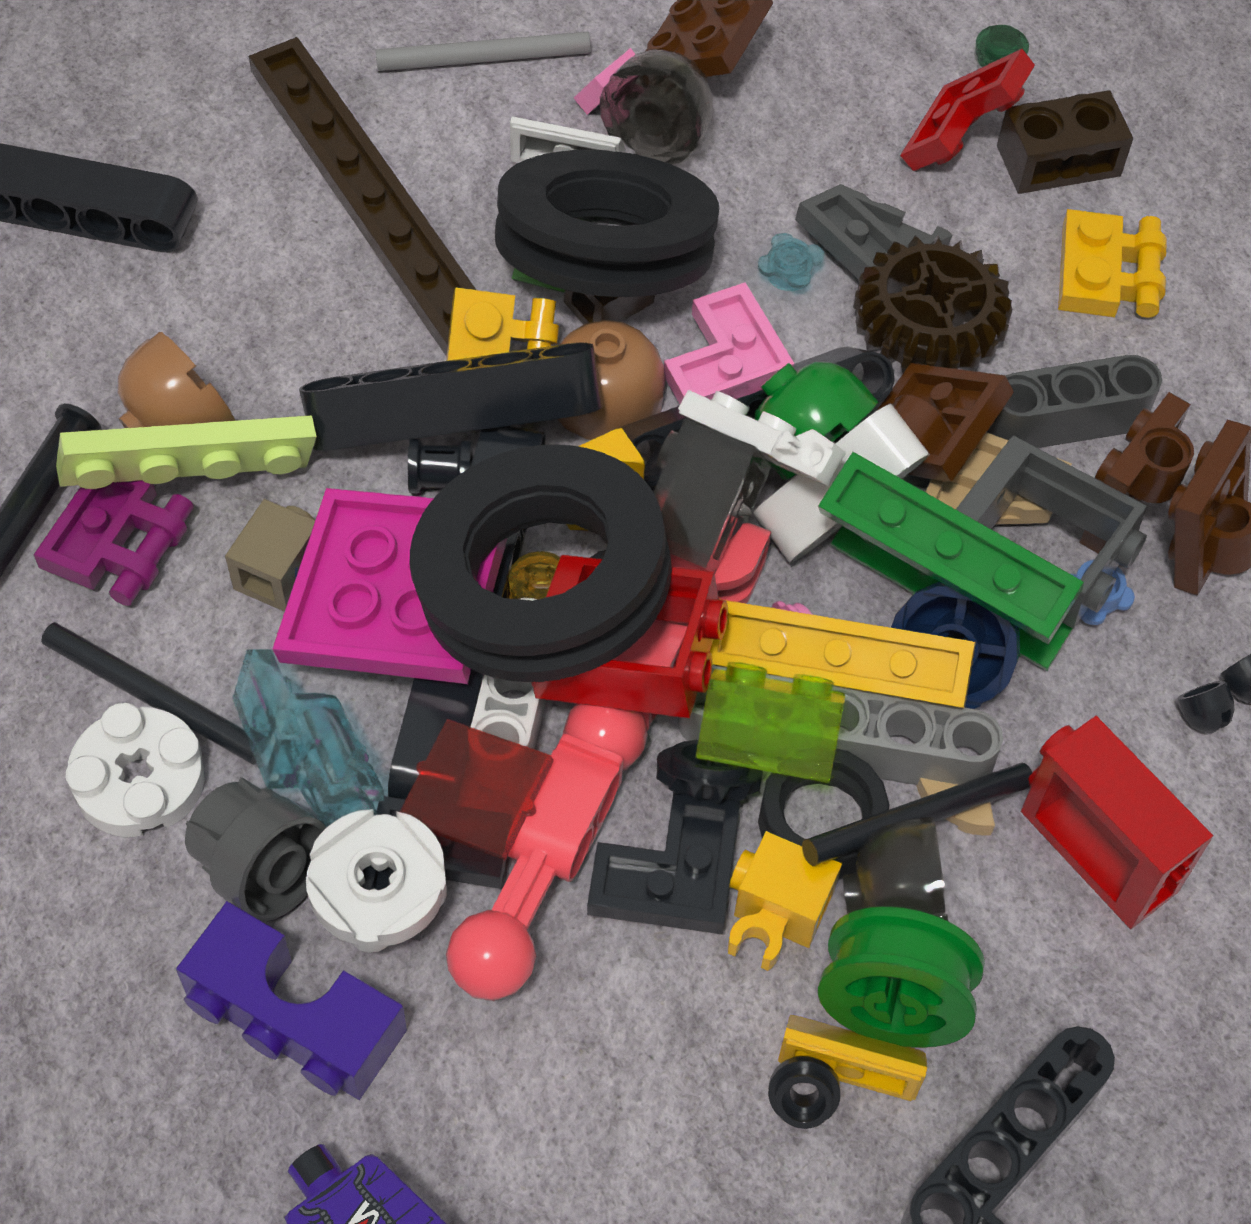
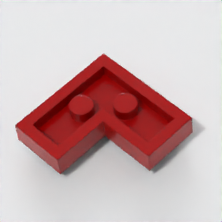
M1020 49L942 87L900 155L913 171L934 162L942 165L950 161L962 149L964 143L961 139L968 127L977 121L981 115L997 109L998 112H1003L1020 100L1025 92L1022 86L1035 66L1025 51Z

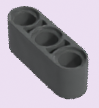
M1124 355L1005 375L1014 393L987 433L1009 440L1014 435L1036 448L1127 434L1134 420L1144 408L1151 411L1162 384L1161 371L1156 364L1145 357Z

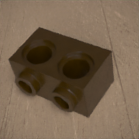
M1107 90L1035 103H1024L1010 107L1005 110L997 148L1017 193L1022 194L1121 177L1133 136L1111 91Z

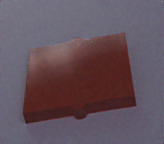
M447 719L426 761H420L417 764L416 770L419 775L400 812L417 818L436 835L506 860L526 817L533 816L537 811L534 801L554 760L549 754Z

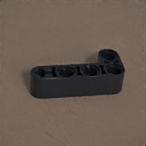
M1080 1026L1067 1028L1059 1033L918 1188L901 1220V1224H923L920 1213L928 1209L944 1212L950 1217L953 1224H1004L994 1214L1088 1109L1112 1074L1115 1056L1111 1045L1103 1035L1091 1028ZM1073 1063H1076L1083 1070L1075 1076L1063 1092L1055 1082L1064 1068L1067 1069ZM1025 1107L1036 1111L1044 1119L1046 1130L1038 1132L1022 1126L1016 1118L1014 1109ZM979 1157L991 1161L1000 1172L1001 1182L994 1184L982 1182L970 1171L968 1160Z

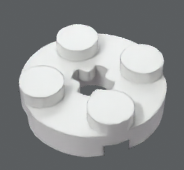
M119 703L109 707L103 713L102 718L90 725L78 738L69 756L66 781L87 821L103 832L129 838L144 836L142 830L155 828L162 823L166 829L181 821L197 803L204 787L205 775L198 739L184 721L161 709L151 707L137 708L129 703ZM135 760H146L148 768L152 771L148 778L136 776L131 783L123 781L125 778L123 768L128 763Z
M373 809L347 814L333 822L319 835L310 853L311 862L307 870L306 891L316 918L333 936L342 941L353 943L358 950L367 953L379 952L389 945L402 943L420 933L437 915L440 906L445 902L447 896L444 856L440 843L432 831L420 820L397 811V817L387 814L374 815ZM372 865L377 871L390 867L395 872L389 877L390 885L382 890H376L375 888L367 890L361 887L365 883L363 869Z

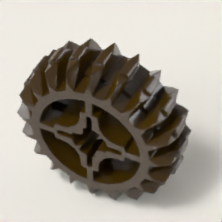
M915 235L908 244V248L894 241L890 249L887 250V254L876 252L873 263L876 266L865 267L864 272L860 275L858 290L855 292L853 303L857 333L865 335L864 341L866 342L867 350H881L880 354H883L890 363L894 361L901 363L902 373L905 372L910 363L974 371L979 366V362L989 363L991 357L995 355L997 347H1000L1001 342L1005 341L1012 314V300L1008 298L1010 293L1008 289L1009 281L999 279L998 264H983L982 250L970 254L965 252L962 240L952 247L943 245L939 235L931 244H924Z

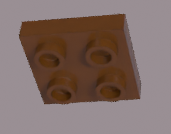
M677 0L670 7V13L658 32L649 40L647 49L640 58L644 66L636 73L643 85L731 74L773 5V1Z
M910 363L877 410L892 404L930 454L925 461L908 475L952 483L1014 391L1005 375Z
M1168 392L1154 412L1144 408L1136 417L1126 435L1125 440L1130 444L1123 453L1113 448L1099 467L1095 479L1139 502L1143 500L1148 503H1163L1171 500L1176 489L1182 483L1194 456V446L1191 440L1180 430L1191 404ZM1084 530L1079 543L1099 554L1107 542Z
M1227 419L1215 441H1206L1201 447L1195 463V475L1189 485L1180 484L1172 497L1168 518L1175 522V533L1169 546L1168 559L1175 562L1174 588L1198 596L1211 572L1233 575L1240 574L1251 568V503L1248 502L1251 426Z

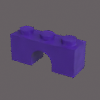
M226 901L176 968L186 993L184 1002L195 1013L211 1023L218 1024L222 1018H225L243 1029V1039L266 1057L276 1060L282 1053L303 1066L301 1074L323 1092L336 1096L341 1089L360 1101L407 1032L403 1005L344 970L328 992L315 1001L294 1004L278 998L274 994L275 987L292 963L285 935Z

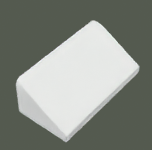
M511 117L510 120L512 162L520 163L538 155L568 150H607L626 153L622 139L619 137L517 117Z

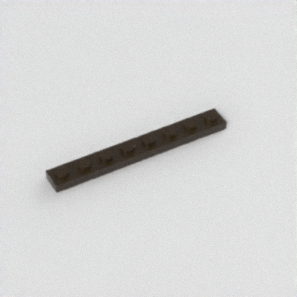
M295 37L249 55L252 74L443 353L447 356L454 290L456 287L476 290V288L299 38Z

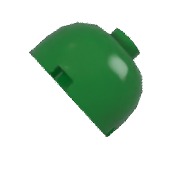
M815 361L798 371L790 363H787L760 386L768 396L756 410L755 420L758 421L764 411L795 427L797 430L794 436L814 429L833 442L844 431L847 430L849 432L873 410L878 401L863 382L852 372L833 362ZM767 461L783 480H788L796 475Z

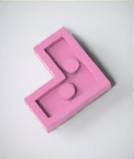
M746 282L693 300L692 316L709 346L665 360L664 372L668 385L679 404H681L688 390L701 396H707L716 391H721L779 370L787 363L792 365L794 362Z

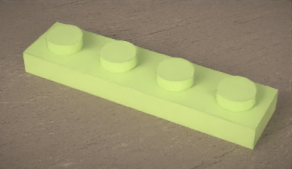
M312 415L60 433L56 467L60 487L79 485L85 489L103 488L113 482L139 480L149 484H162L177 477L203 475L211 479H224L237 473L254 471L286 474L298 468L307 467L317 436Z

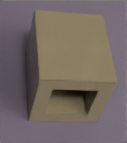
M263 499L225 555L233 589L285 612L315 519L299 507L287 506L285 508Z

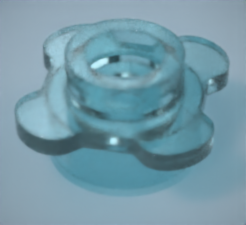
M779 233L772 238V248L769 253L759 258L758 270L762 275L767 276L770 283L776 288L784 291H797L810 284L813 268L823 263L824 252L819 246H807L802 240L793 238L791 234Z

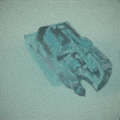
M247 649L232 699L266 788H299L315 812L316 817L326 828L339 818L355 811L373 809L374 815H378L373 802L385 801L383 787L375 768L368 763L369 755L366 747L359 741L349 715L339 699L334 695L325 693H292L290 679L282 675L272 649Z

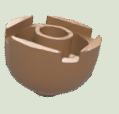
M601 320L580 326L570 332L559 344L579 342L593 344L604 405L601 409L589 414L558 419L565 429L585 439L593 440L610 431L620 429L625 425L662 411L665 392L664 367L658 349L640 330L623 322Z
M158 332L151 339L144 341L125 360L118 376V395L127 411L118 418L124 428L236 420L212 384L208 383L206 385L193 370L196 365L163 332Z

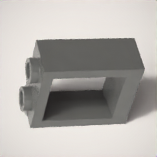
M1013 435L956 510L992 529L1014 498L1019 494L1107 542L1080 579L1084 581L1083 590L1062 622L1074 629L1088 608L1096 613L1102 608L1115 585L1116 578L1111 575L1119 564L1128 569L1139 555L1147 538L1146 534L1139 531L1147 505Z

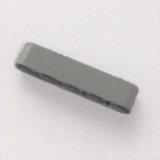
M712 665L709 688L706 693H697L690 718L678 717V728L682 737L687 741L709 740L722 742L740 748L749 756L781 761L802 749L821 746L849 751L869 763L881 779L918 785L920 778L959 785L993 773L1003 743L1002 729L998 722L988 713L976 709L955 707ZM712 703L720 707V709L704 711L695 705ZM763 714H776L785 720L769 722L760 716ZM838 724L844 726L850 732L835 733L829 731L825 726ZM902 735L910 738L915 743L903 745L895 742L890 737ZM967 746L975 749L980 755L969 756L961 753L956 747Z

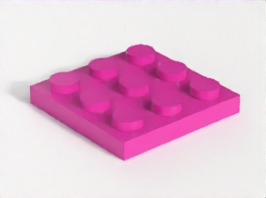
M326 488L272 648L279 663L463 684L468 683L471 669L454 659L435 639L428 626L411 578L409 561L412 537L416 525L433 498ZM508 538L499 542L483 560L476 579L482 588L492 593Z

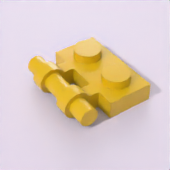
M1067 209L1062 228L1058 310L1115 317L1121 300L1136 302V313L1141 317L1150 318L1156 316L1159 313V301L1163 299L1166 292V277L1160 271V261L1166 257L1167 238L1161 232V220L1155 216L1143 217L1139 221L1138 233L1133 235L1123 233V216ZM1122 261L1137 263V272L1134 274L1121 272Z
M456 287L453 293L446 361L509 352L510 340L528 342L527 349L556 345L559 333V325L554 324L556 301L545 298H533L530 321L513 319L515 295Z

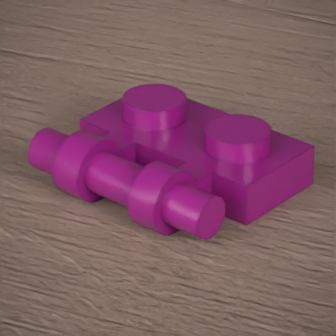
M143 480L113 482L106 487L98 489L80 487L33 555L38 568L92 590L95 589L106 571L118 575L119 577L109 590V595L116 602L130 606L140 590H148L159 574L157 564L168 547L177 546L186 533L187 526L185 521L194 509V505L186 497L173 494L164 509L151 504L157 495L155 486ZM134 528L147 532L137 550L134 552L122 547Z

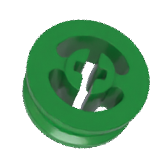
M871 907L856 910L841 917L833 925L828 940V952L833 962L822 972L818 985L820 1003L833 1019L857 1034L903 1047H938L954 1043L969 1034L974 1027L977 1013L976 1001L971 991L980 984L985 966L982 950L970 935L940 917L900 907Z

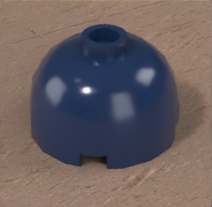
M936 582L916 591L898 610L891 628L976 642L965 708H978L983 702L993 699L998 693L1000 694L1009 684L1020 657L1019 627L941 582Z

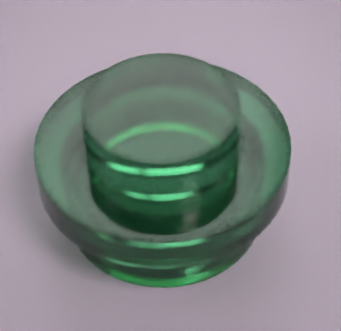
M993 25L983 29L978 34L975 43V52L981 67L1020 49H1023L1026 54L1029 51V42L1026 36L1009 25Z

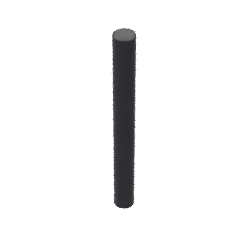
M53 622L45 629L41 642L46 647L149 706L177 716L191 730L252 765L259 762L267 748L266 741L62 625Z
M1018 763L813 836L803 841V855L810 865L816 866L1030 788L1028 778L1032 774V770L1027 764Z

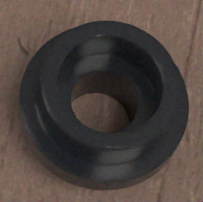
M808 1056L793 1057L782 1062L772 1073L769 1081L768 1097L773 1110L784 1122L796 1128H814L824 1123L835 1113L840 1102V1082L834 1070L825 1062ZM798 1083H809L816 1086L817 1090L812 1094L802 1095L795 1092L792 1086Z

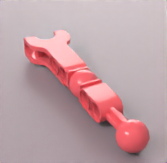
M659 490L655 496L663 516L671 555V566L714 572L719 599L747 604L767 559L771 531L751 523H743L735 535L726 543L716 546L696 544L682 533L680 510L685 503L684 498ZM655 620L634 645L612 660L674 668L688 623ZM576 704L570 710L563 730L564 734L548 758L511 831L506 854L508 857L517 860L492 910L468 916L453 931L446 951L448 971L457 985L471 997L496 1001L515 994L530 978L536 960L534 941L528 932V928L554 877L556 876L571 882L577 875L622 783V773L624 770L629 769L644 751L648 737L647 731L657 714Z

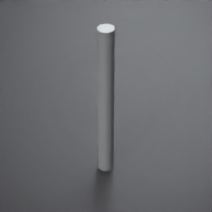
M589 32L375 49L377 70L389 71L588 54L591 52Z

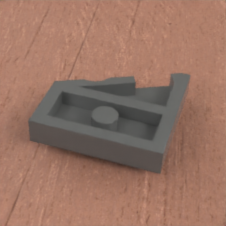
M842 184L800 202L795 220L858 279L864 272L865 267L876 266L873 263L876 252L887 254V250L890 249L894 241L908 248V244L915 235L924 244H931L939 235L942 244L949 246L953 236L948 230L939 226L930 235L902 223L905 211L886 203L874 202L865 194Z

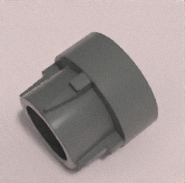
M241 777L239 782L227 783L216 788L200 802L190 820L186 822L185 846L188 853L203 865L202 869L210 875L211 885L218 895L262 922L273 920L286 914L308 895L306 891V877L311 862L310 853L316 839L326 829V826L319 819L289 798L280 796L270 788L260 789Z

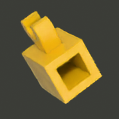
M766 831L756 853L746 849L743 851L730 880L729 887L738 891L734 916L740 919L731 929L728 954L736 956L744 940L752 937L758 938L767 947L764 952L761 968L769 971L779 959L782 937L810 948L835 892L842 863L832 859L812 866L806 861L802 846Z

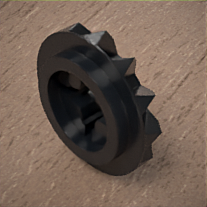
M709 740L683 741L662 750L657 756L656 779L669 786V790L675 794L692 795L695 801L701 798L712 799L716 803H720L723 799L741 801L746 799L747 795L754 794L760 790L763 775L762 766L745 751L726 743Z

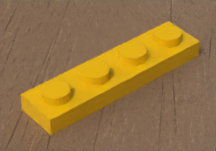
M727 601L728 619L724 637L722 640H713L710 650L713 665L965 708L976 642Z

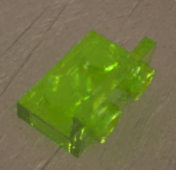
M728 662L726 670L714 669L709 679L696 758L830 783L845 701V693L833 690V681L806 674H795L793 683L766 678V668L742 662Z

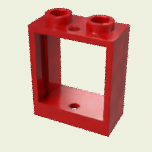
M561 555L546 597L562 594L586 580L603 559ZM672 567L668 595L656 620L688 623L674 668L611 660L591 671L573 677L545 682H531L535 698L690 718L697 693H706L710 685L713 664L710 650L713 640H722L727 626L728 605L726 600H719L714 572Z
M1096 715L1076 730L1070 725L1062 727L1044 743L1040 749L1043 760L1040 766L1028 778L1031 788L1020 812L1131 930L1179 893L1214 835Z

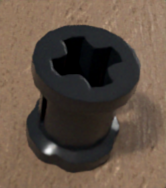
M420 438L410 439L408 447L409 493L419 494L421 488H444L458 475L471 468L473 461L472 441H462L460 445H423Z

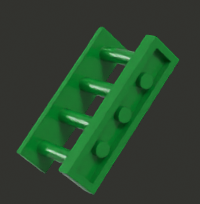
M851 453L818 505L821 514L842 525L832 540L831 546L912 594L936 582H941L1019 627L1020 656L1048 671L1073 631V628L1062 622L1083 590L1084 581L857 453Z

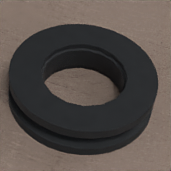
M607 150L552 152L526 159L511 167L501 177L497 194L499 213L495 224V244L502 257L514 268L535 280L553 287L582 294L607 297L657 295L688 286L700 279L709 270L713 261L714 233L718 224L719 202L713 191L699 178L679 167L660 160L631 153ZM587 216L609 217L637 223L638 225H601L575 218Z
M555 444L519 448L495 455L465 470L450 481L429 503L416 525L410 547L409 565L411 578L428 626L435 639L445 651L466 667L481 674L507 681L545 682L560 680L591 671L606 664L634 645L646 633L660 613L671 583V555L663 516L657 498L647 482L622 461L600 451L573 445ZM547 523L577 525L599 535L607 544L603 560L589 577L559 595L533 601L508 599L482 588L476 581L481 563L495 546L525 528Z

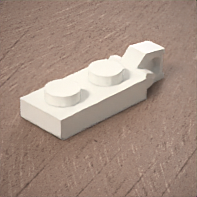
M690 390L687 391L678 408L680 410L679 414L710 435L799 476L802 474L828 486L842 457L844 458L846 454L844 450L814 429L794 436L797 429L772 414L763 411L758 421L746 416L750 409L749 407L722 392L716 391L712 400Z

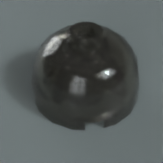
M653 49L637 53L615 70L609 82L603 88L600 96L601 119L608 135L621 138L629 148L636 151L634 154L660 160L671 165L677 164L687 158L700 145L713 118L712 89L706 75L696 63L679 52Z
M933 816L905 819L891 823L868 836L857 853L856 873L843 874L847 914L871 907H900L925 912L948 921V915L944 914L946 913L945 890Z

